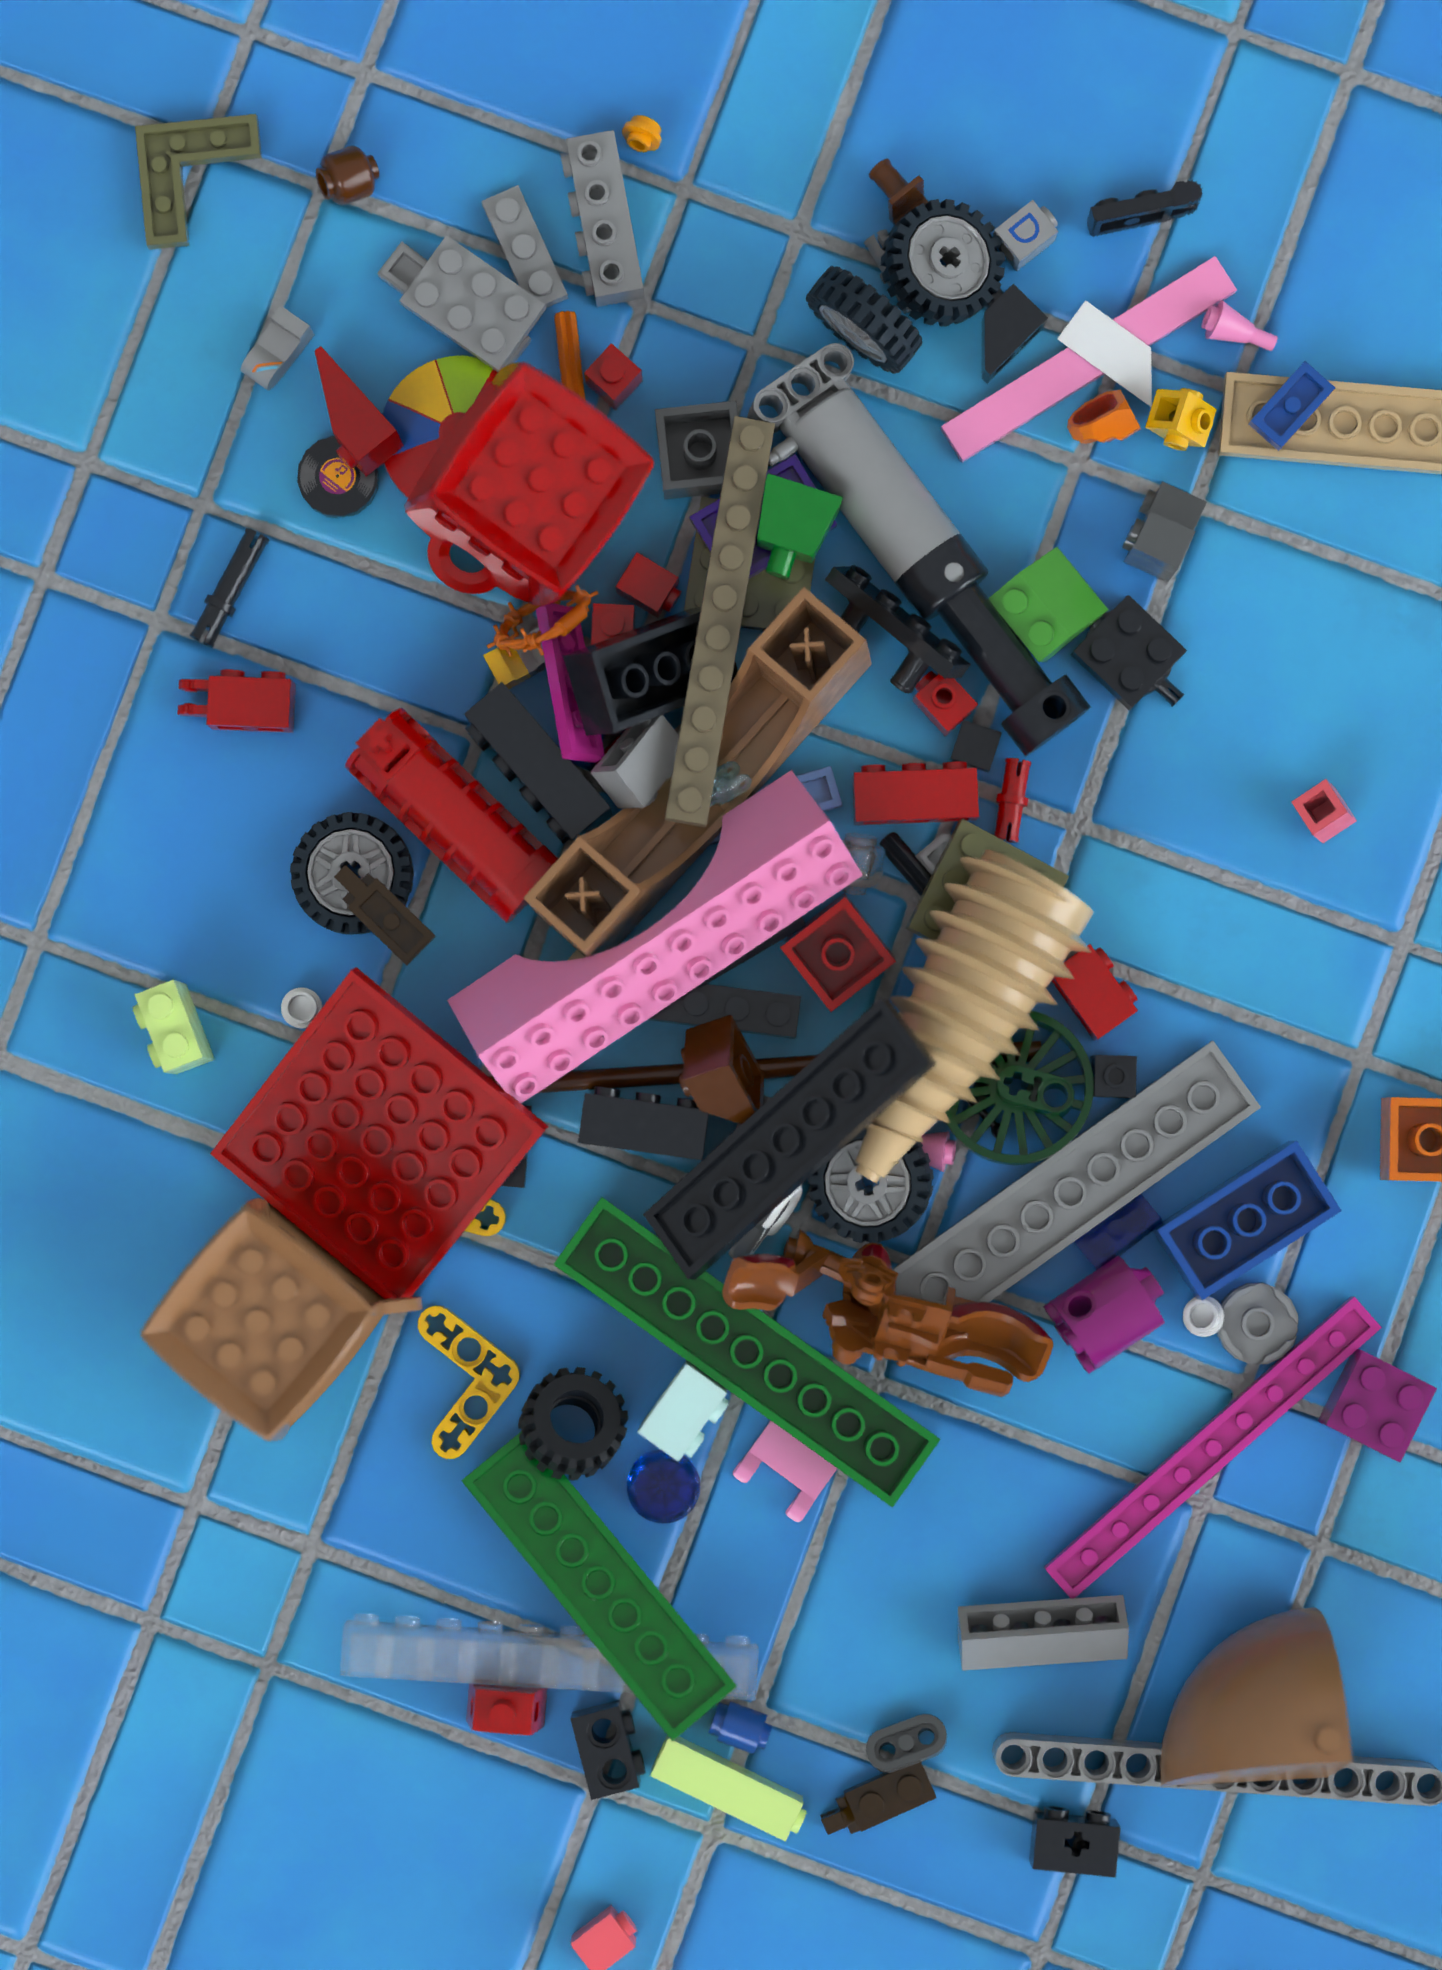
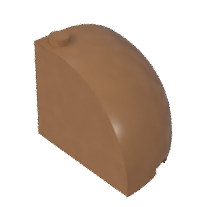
M1315 1607L1294 1609L1270 1615L1253 1622L1222 1641L1196 1666L1185 1681L1174 1702L1164 1733L1160 1761L1161 1786L1327 1778L1353 1762L1340 1665L1331 1631L1319 1609Z

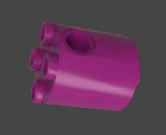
M1119 1255L1043 1306L1055 1324V1329L1066 1345H1070L1075 1351L1076 1358L1088 1374L1165 1323L1155 1305L1156 1299L1164 1294L1158 1281L1147 1267L1142 1269L1129 1268Z

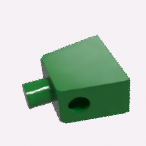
M768 473L757 538L758 547L771 551L765 572L778 578L789 579L795 559L812 563L840 511L843 497Z

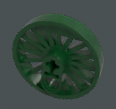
M1032 1010L1029 1015L1035 1024L1052 1034L1031 1061L1026 1064L1035 1030L1026 1029L1020 1051L1021 1056H1019L1018 1061L1015 1060V1055L1007 1054L1006 1063L1001 1054L994 1059L997 1068L994 1065L992 1067L1000 1080L980 1077L975 1083L986 1086L969 1088L974 1098L989 1097L957 1114L961 1100L959 1099L945 1112L950 1123L946 1122L947 1126L963 1146L985 1160L1003 1165L1036 1163L1062 1150L1076 1137L1083 1127L1093 1101L1094 1079L1092 1067L1079 1040L1057 1020ZM1058 1039L1062 1040L1071 1050L1067 1054L1035 1070ZM1075 1059L1082 1072V1075L1068 1077L1050 1074ZM1013 1078L1021 1080V1087L1027 1089V1091L1019 1090L1017 1096L1009 1094V1087L1004 1084H1011ZM1084 1085V1101L1074 1099L1072 1086ZM1059 1089L1065 1094L1067 1100L1060 1107H1051L1045 1102L1043 1095L1047 1090ZM995 1105L970 1138L959 1128V1124ZM1070 1109L1081 1111L1073 1126L1062 1118L1069 1113ZM1004 1110L993 1151L978 1145L979 1139L1001 1111ZM1023 1112L1045 1149L1028 1154ZM1012 1113L1015 1115L1020 1155L1001 1153ZM1035 1113L1043 1115L1064 1131L1066 1135L1053 1144Z

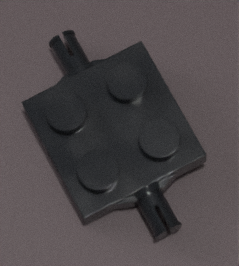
M1129 595L1114 610L1103 614L1091 624L1085 640L1071 653V656L1129 711L1143 696L1155 690L1172 707L1185 695L1167 677L1172 666L1187 650Z

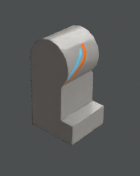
M281 305L271 316L272 321L258 339V343L250 350L240 369L243 374L266 390L272 389L280 381L314 337L310 325Z

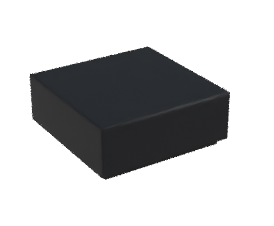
M963 720L950 760L967 762V766L989 772L1002 732Z

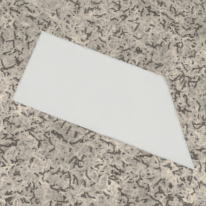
M1085 300L1057 340L1152 407L1151 347Z

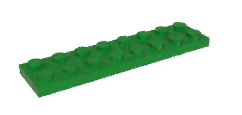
M520 1432L461 1481L673 1742L737 1688V1685L567 1477L563 1474L561 1479L552 1477L553 1470L546 1468L543 1473L536 1468L539 1463L536 1458L529 1461L525 1455L528 1449L527 1445L520 1444Z

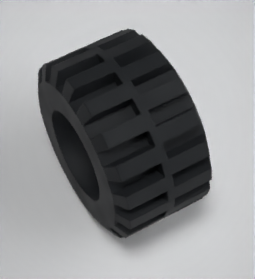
M568 1367L559 1369L555 1376L550 1373L542 1379L540 1384H536L526 1400L518 1422V1428L522 1429L519 1440L521 1445H527L528 1447L525 1455L529 1461L536 1458L539 1461L536 1468L543 1473L546 1468L553 1470L552 1477L561 1479L563 1474L569 1475V1480H578L582 1474H585L586 1478L594 1475L599 1468L603 1469L621 1446V1442L627 1432V1428L624 1425L628 1420V1412L621 1409L625 1401L622 1394L617 1396L613 1394L616 1386L610 1380L606 1384L599 1381L602 1374L596 1371L591 1376L585 1375L586 1368L576 1367L573 1373H569ZM561 1405L580 1407L591 1417L595 1427V1436L590 1441L584 1443L566 1441L554 1430L550 1418L551 1411Z

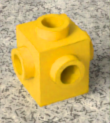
M1181 388L1180 390L1157 389L1145 428L1164 439L1163 444L1175 450L1186 451L1188 446L1205 447L1217 409L1203 401V394L1187 388Z

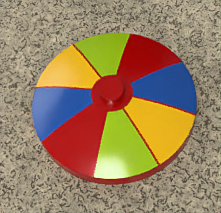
M448 356L423 364L408 374L397 385L385 405L382 415L397 430L404 447L386 460L384 464L393 483L407 499L444 440L471 405L492 383L498 373L476 357Z

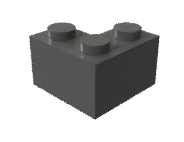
M1163 481L1156 492L1149 489L1139 509V512L1146 515L1143 520L1136 519L1123 543L1122 548L1128 551L1124 562L1168 582L1178 570L1196 532L1194 529L1207 502Z

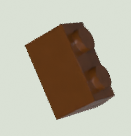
M730 1014L686 1029L685 1047L681 1049L684 1069L683 1073L679 1075L684 1094L687 1097H693L700 1111L743 1124L763 1106L764 1073L733 1016Z

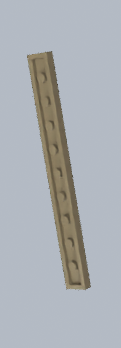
M734 416L668 795L664 819L666 821L706 827L775 423Z

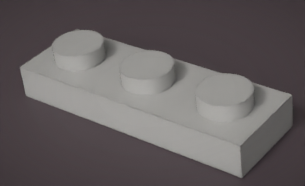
M517 185L481 201L517 284L545 303L547 308L568 299L565 287L519 186Z

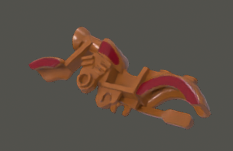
M800 1228L795 1238L788 1237L783 1256L750 1254L734 1258L729 1267L722 1290L724 1301L733 1309L772 1311L782 1304L786 1295L793 1297L823 1274L843 1283V1300L827 1303L822 1314L823 1319H826V1325L829 1326L830 1336L833 1340L831 1345L833 1357L838 1362L854 1364L861 1357L862 1353L873 1355L878 1361H882L883 1358L897 1361L898 1366L902 1367L907 1364L929 1373L962 1381L966 1388L1001 1398L1010 1392L1013 1384V1375L1024 1382L1037 1379L1043 1373L1053 1348V1341L1050 1336L1031 1318L1002 1304L975 1302L956 1297L955 1288L948 1287L942 1304L897 1295L896 1279L899 1273L892 1270L890 1258L882 1244L867 1243L858 1249L852 1258H846L836 1252L813 1244L810 1237ZM961 1356L980 1357L995 1362L1008 1371L976 1362L968 1364L953 1359Z

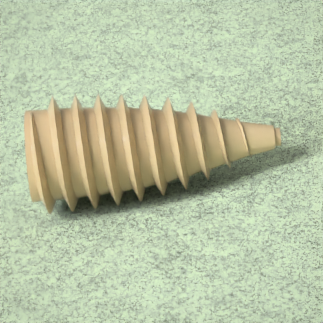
M985 850L981 858H960V863L970 875V878L966 885L945 883V890L955 902L951 912L930 911L931 918L941 930L937 940L922 938L915 940L927 957L924 967L902 968L904 974L914 985L911 997H890L892 1003L901 1012L902 1019L936 1062V1065L866 1127L867 1131L855 1161L858 1163L855 1171L874 1183H877L880 1177L885 1178L895 1164H899V1160L917 1141L923 1142L922 1136L938 1120L950 1123L945 1112L959 1099L977 1103L969 1089L977 1079L986 1077L1000 1080L990 1063L1000 1053L1021 1056L1010 1038L1019 1028L1040 1031L1029 1015L1030 1011L1037 1003L1058 1005L1046 989L1054 977L1075 979L1063 963L1070 951L1092 953L1080 935L1094 914L1093 910L1054 881L998 852Z

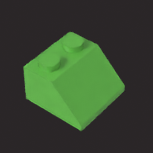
M1055 547L1023 569L988 598L1039 663L1047 662L1109 610L1059 547Z

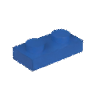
M1304 361L1253 417L1249 425L1279 451L1334 391L1335 387L1310 364Z

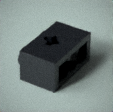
M1045 1806L1044 1812L1034 1811L1029 1855L1031 1867L1036 1870L1116 1878L1121 1827L1116 1819H1110L1111 1814L1108 1812L1087 1810L1085 1816L1069 1815V1809ZM1074 1832H1079L1085 1841H1078L1076 1848H1071L1065 1839H1071L1074 1836Z

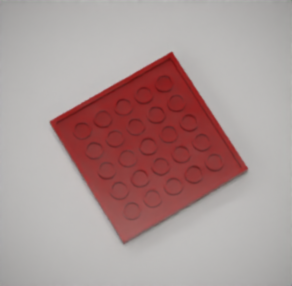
M355 967L341 982L210 1154L382 1298L394 1299L412 1297L549 1126L513 1096L506 1093L501 1086Z

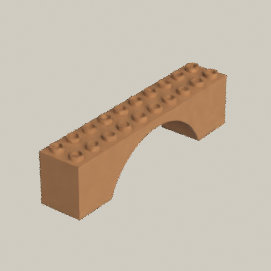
M803 587L748 648L740 669L730 685L706 827L664 820L671 776L658 789L656 799L644 808H623L596 829L580 835L523 899L546 923L585 957L619 946L721 833L722 816L758 792L872 665L867 640Z

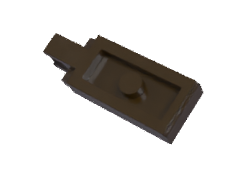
M345 865L334 876L349 891L342 899L348 905L347 908L405 965L408 966L436 937L393 893L369 873L361 880Z
M919 1762L895 1772L882 1773L844 1790V1794L836 1798L839 1807L820 1816L828 1835L847 1826L850 1833L853 1834L858 1831H865L937 1797L922 1763Z

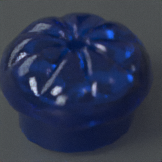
M658 1449L644 1454L633 1464L627 1477L626 1489L630 1504L641 1517L654 1523L668 1524L681 1520L693 1510L699 1499L701 1484L696 1467L686 1456L683 1455L678 1462L663 1450Z

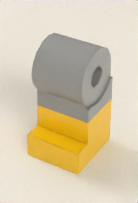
M539 628L527 633V635L537 633ZM498 648L483 655L498 684L503 682L508 689L545 670L544 668L546 667L544 655L541 656L537 648L531 651L527 650L526 653L523 652V649L515 650L509 648L512 653L511 657L508 656L506 650Z

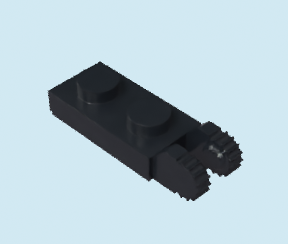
M1187 180V182H1176L1171 191L1158 193L1157 190L1152 189L1140 192L1134 198L1119 201L1118 198L1101 200L1090 209L1087 220L1089 233L1094 237L1166 222L1170 219L1185 217V214L1189 216L1198 208V201H1200L1203 194L1202 188L1197 184V181Z

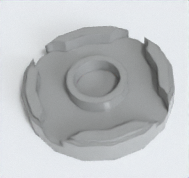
M1246 1283L1231 1290L1221 1301L1220 1304L1223 1307L1225 1319L1223 1326L1216 1334L1222 1347L1235 1359L1248 1364H1269L1282 1358L1293 1347L1298 1331V1314L1292 1300L1280 1289L1265 1283Z

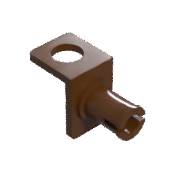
M886 158L873 167L869 177L871 180H874L889 198V220L896 225L912 209L922 203L925 205L929 201L924 197V180L920 175L908 183L890 163L891 161Z

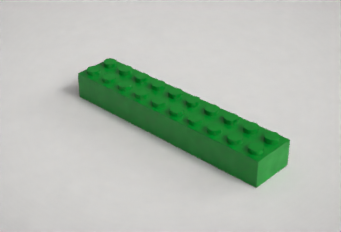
M603 1197L600 1198L553 1264L892 1508L941 1440L761 1310H740L728 1306L722 1295L724 1284L705 1271L696 1280L687 1279L659 1237Z

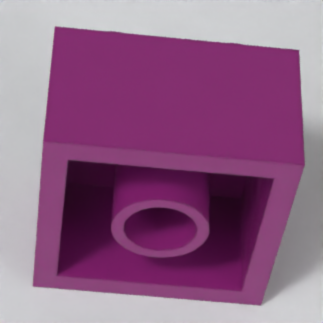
M1357 1349L1349 1356L1318 1422L1401 1463L1437 1388L1363 1350Z

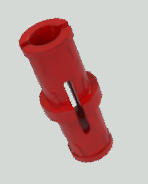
M1017 758L1005 759L1006 765L1002 791L996 796V803L999 804L993 835L1001 840L1006 839L1005 842L1010 843L1019 842L1018 836L1023 808L1028 806L1029 798L1025 797L1032 762L1027 760L1018 762L1019 759Z

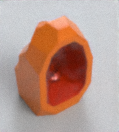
M1121 390L1104 392L1084 403L1073 412L1067 423V428L1073 439L1083 444L1095 441L1109 443L1115 439L1123 441L1141 430Z

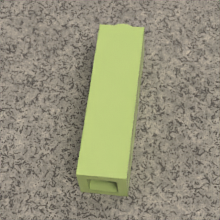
M666 1736L651 1768V1777L785 1842L790 1831L798 1833L807 1813L806 1810L802 1809L804 1804L802 1795L680 1736L673 1742Z

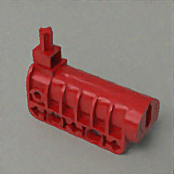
M398 708L389 714L385 721L380 717L358 739L356 744L360 748L352 752L345 763V768L506 923H509L528 904L523 899L525 895L559 858L520 823L503 804L497 801L478 780L472 777L455 758L444 750L403 708Z

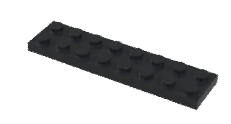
M880 998L643 1214L687 1279L696 1280L934 1067L936 1062L890 1001Z

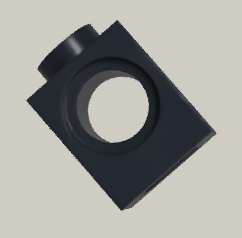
M1090 1056L1094 1079L1093 1097H1136L1137 1056Z

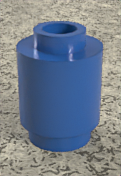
M731 1701L729 1705L719 1702L708 1734L718 1737L717 1741L754 1754L757 1747L765 1749L772 1725L765 1723L767 1714Z

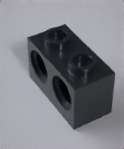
M620 1700L572 1712L570 1719L591 1800L640 1788V1775L646 1774L641 1750L633 1751L629 1735L636 1733L630 1709L622 1710ZM602 1718L611 1720L616 1726L615 1734L609 1738H601L596 1735L593 1730V1724L597 1720ZM611 1759H618L625 1764L627 1771L620 1778H611L604 1772V1764Z

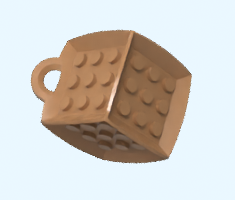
M254 1198L247 1201L192 1259L159 1302L140 1333L141 1338L168 1366L211 1403L263 1439L279 1441L286 1436L290 1427L318 1400L346 1368L384 1314L422 1310L423 1305L422 1297L382 1298L266 1200Z

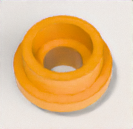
M635 115L631 121L624 124L622 135L626 139L628 146L633 150L642 153L654 151L661 144V127L653 119L643 115Z

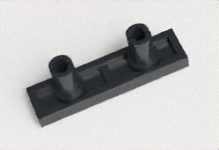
M856 565L832 568L825 581L844 595L849 602L840 618L859 633L870 617L907 647L908 655L890 679V682L904 693H912L929 666L945 679L962 678L971 664L960 656L962 650L957 645L944 638L940 640L930 631L932 626L925 619L916 614L910 615L900 607L901 600L887 590L881 589L880 591L870 582L872 577L862 568Z

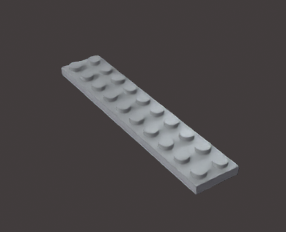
M1210 1041L1137 1093L1135 1098H1130L1073 1139L1062 1150L1042 1161L894 1267L892 1270L899 1273L896 1279V1294L942 1304L948 1287L956 1289V1297L975 1302L992 1301L1256 1112L1261 1106L1216 1043Z

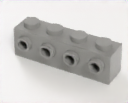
M614 130L567 138L568 152L560 153L564 177H573L575 192L568 193L572 217L580 216L583 230L575 232L579 257L586 255L588 257L590 270L582 272L586 295H595L597 307L644 299V288Z
M1123 1595L958 1607V1644L962 1671L1127 1659L1129 1626Z

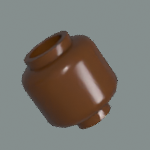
M349 146L326 154L321 159L320 168L316 169V179L321 193L325 199H332L334 203L340 206L372 195L375 188V179L379 178V169L372 155L366 156L356 146Z

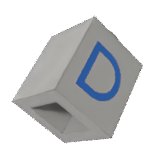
M1032 200L994 230L993 237L999 236L1002 245L998 249L1000 252H1004L1005 258L1018 271L1054 243L1058 233L1055 227L1058 224L1053 214L1045 206L1039 208L1034 200Z

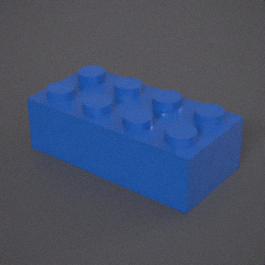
M1288 1141L1151 1230L1194 1297L1204 1300L1342 1210L1297 1141Z

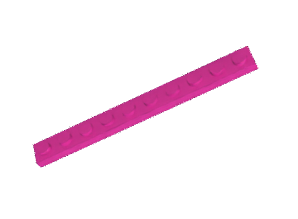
M1351 1296L1046 1564L1044 1569L1070 1599L1076 1598L1382 1327L1354 1296Z

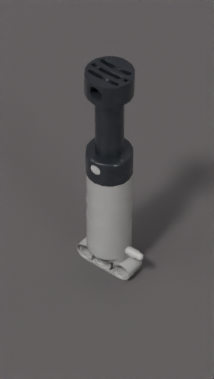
M840 343L828 344L760 390L750 406L747 418L775 423L774 433L780 430L786 438L772 448L768 466L782 462L797 452L826 492L843 497L840 511L918 615L926 621L940 615L1012 711V714L1001 725L1026 757L1085 714L1091 706L1067 674L1053 683L1050 681L1011 627L992 605L979 586L988 574L987 568L846 382L854 366V356L851 350ZM824 362H835L839 365L841 373L829 372L825 368ZM800 383L805 385L810 394L807 396L797 394L793 390L792 384ZM762 405L771 406L776 410L778 416L768 418L761 413L759 407Z

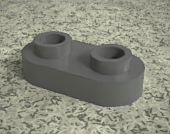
M929 1714L918 1715L874 1732L867 1741L866 1754L871 1765L878 1771L884 1773L895 1772L939 1755L946 1746L947 1732L943 1723L937 1717ZM926 1730L934 1734L933 1742L928 1745H924L919 1741V1735ZM885 1745H892L895 1748V1755L890 1759H884L880 1756V1750Z

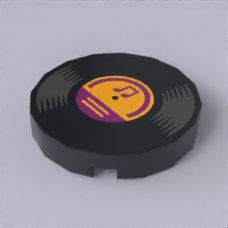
M335 436L319 440L306 450L298 465L297 482L302 497L314 511L329 518H343L357 515L371 504L378 491L379 472L377 468L366 477L357 466L350 470L335 451L340 447Z

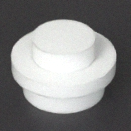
M303 987L289 991L281 1003V1013L285 1021L289 1025L301 1029L307 1028L322 1009L320 997L314 991Z
M1194 1297L1186 1304L1183 1310L1184 1325L1188 1331L1196 1336H1212L1223 1326L1225 1319L1223 1307L1212 1297H1207L1204 1300Z

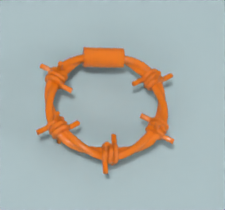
M579 585L575 586L576 592L567 590L559 600L552 604L559 605L561 601L571 600L566 603L567 607L574 603L577 605L554 624V627L542 635L541 631L527 635L524 628H520L524 639H515L519 636L516 627L523 623L522 617L534 612L540 606L527 603L518 610H515L512 603L508 602L507 604L511 611L504 615V622H502L499 628L497 625L493 626L497 634L494 637V642L486 645L489 649L496 645L499 649L506 650L509 657L512 656L509 648L515 650L523 649L524 653L527 650L531 651L537 648L540 655H544L541 642L560 635L566 636L588 616L587 612L590 611L588 605L591 603V598L598 595V591L596 590L589 594L587 591L580 589ZM512 628L515 634L509 636L507 633Z

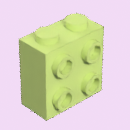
M171 980L134 994L138 1004L132 1007L139 1027L141 1029L147 1028L152 1043L147 1045V1048L156 1068L161 1067L164 1073L179 1074L215 1060L185 983Z

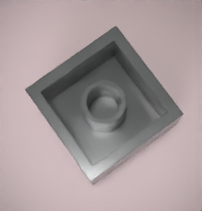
M737 401L655 409L664 500L721 494L734 416H738Z

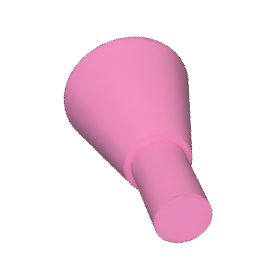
M1223 300L1216 307L1211 305L1202 321V328L1206 329V339L1244 344L1249 342L1268 351H1272L1277 342V336L1256 328L1253 323Z
M949 1131L924 1134L922 1136L923 1142L921 1144L923 1146L921 1148L930 1158L929 1166L944 1172L946 1164L953 1165L956 1141L950 1140Z

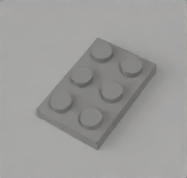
M447 235L399 300L403 307L496 372H499L506 366L547 309L545 303Z

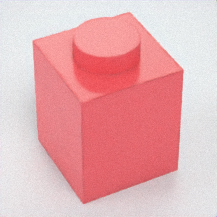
M1327 779L1291 801L1312 835L1322 844L1357 822L1337 789Z
M610 1905L572 1934L570 1945L589 1970H606L635 1948L636 1937L634 1933L638 1930L625 1911L622 1910L618 1914L614 1907Z

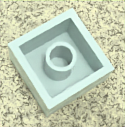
M686 1360L639 1426L638 1433L678 1462L684 1454L691 1458L705 1439V1434L701 1430L706 1422L710 1420L715 1424L729 1405V1400L725 1398L727 1389Z

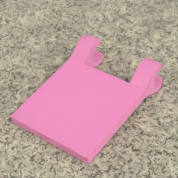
M770 1420L732 1474L740 1482L747 1483L761 1462H764L801 1490L786 1510V1515L790 1519L800 1522L838 1468Z

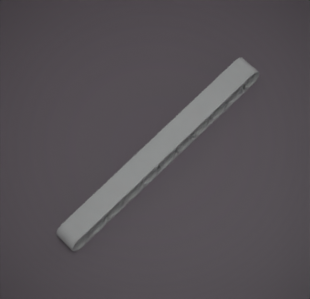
M1009 1732L1000 1735L992 1747L993 1758L999 1770L1005 1775L1012 1777L1434 1806L1442 1802V1772L1431 1763L1425 1761L1352 1756L1353 1762L1343 1767L1352 1770V1780L1344 1787L1334 1785V1777L1337 1772L1327 1778H1309L1303 1784L1293 1783V1780L1289 1779L1161 1786L1160 1761L1162 1743ZM1009 1745H1018L1023 1748L1022 1758L1014 1764L1005 1763L1001 1759L1002 1751ZM1050 1748H1060L1064 1751L1063 1761L1054 1767L1046 1766L1043 1763L1045 1752ZM1097 1750L1105 1753V1762L1100 1768L1091 1770L1085 1767L1084 1761L1088 1753ZM1138 1753L1145 1755L1147 1762L1143 1770L1135 1773L1126 1770V1763L1130 1756ZM1384 1771H1391L1394 1777L1391 1786L1385 1790L1377 1789L1375 1782L1378 1775ZM1425 1774H1433L1435 1778L1433 1788L1425 1793L1418 1792V1780Z

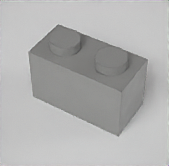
M664 715L629 727L591 771V774L618 809L644 808L656 799L658 789L666 779L672 776L679 735Z

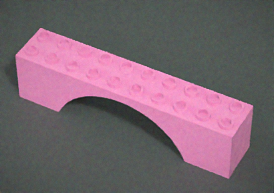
M790 770L722 816L720 840L708 868L690 893L652 927L619 946L585 958L551 962L527 959L515 954L447 1001L478 1057L503 1090L522 1104L863 875L831 821L792 770Z

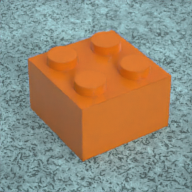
M1381 1098L1380 1180L1442 1182V1098Z

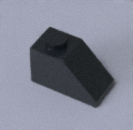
M1014 283L1005 292L999 288L996 294H992L994 298L985 306L987 310L984 312L982 319V379L987 384L1045 327L1048 317Z

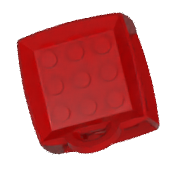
M515 362L504 366L496 374L492 383L459 420L426 467L404 508L413 522L431 538L427 550L429 564L435 575L450 588L467 594H481L498 587L513 597L532 605H550L563 596L614 533L643 487L654 466V461L627 433L582 397L530 364ZM453 543L470 553L485 567L475 573L460 570L450 558V548Z

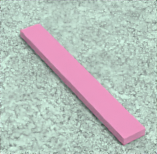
M1214 256L1113 320L1145 344L1151 346L1206 312L1211 305L1215 306L1221 300H1225L1235 294L1237 289L1217 257ZM1066 348L941 426V431L963 463L1103 376L1104 373L1070 348Z

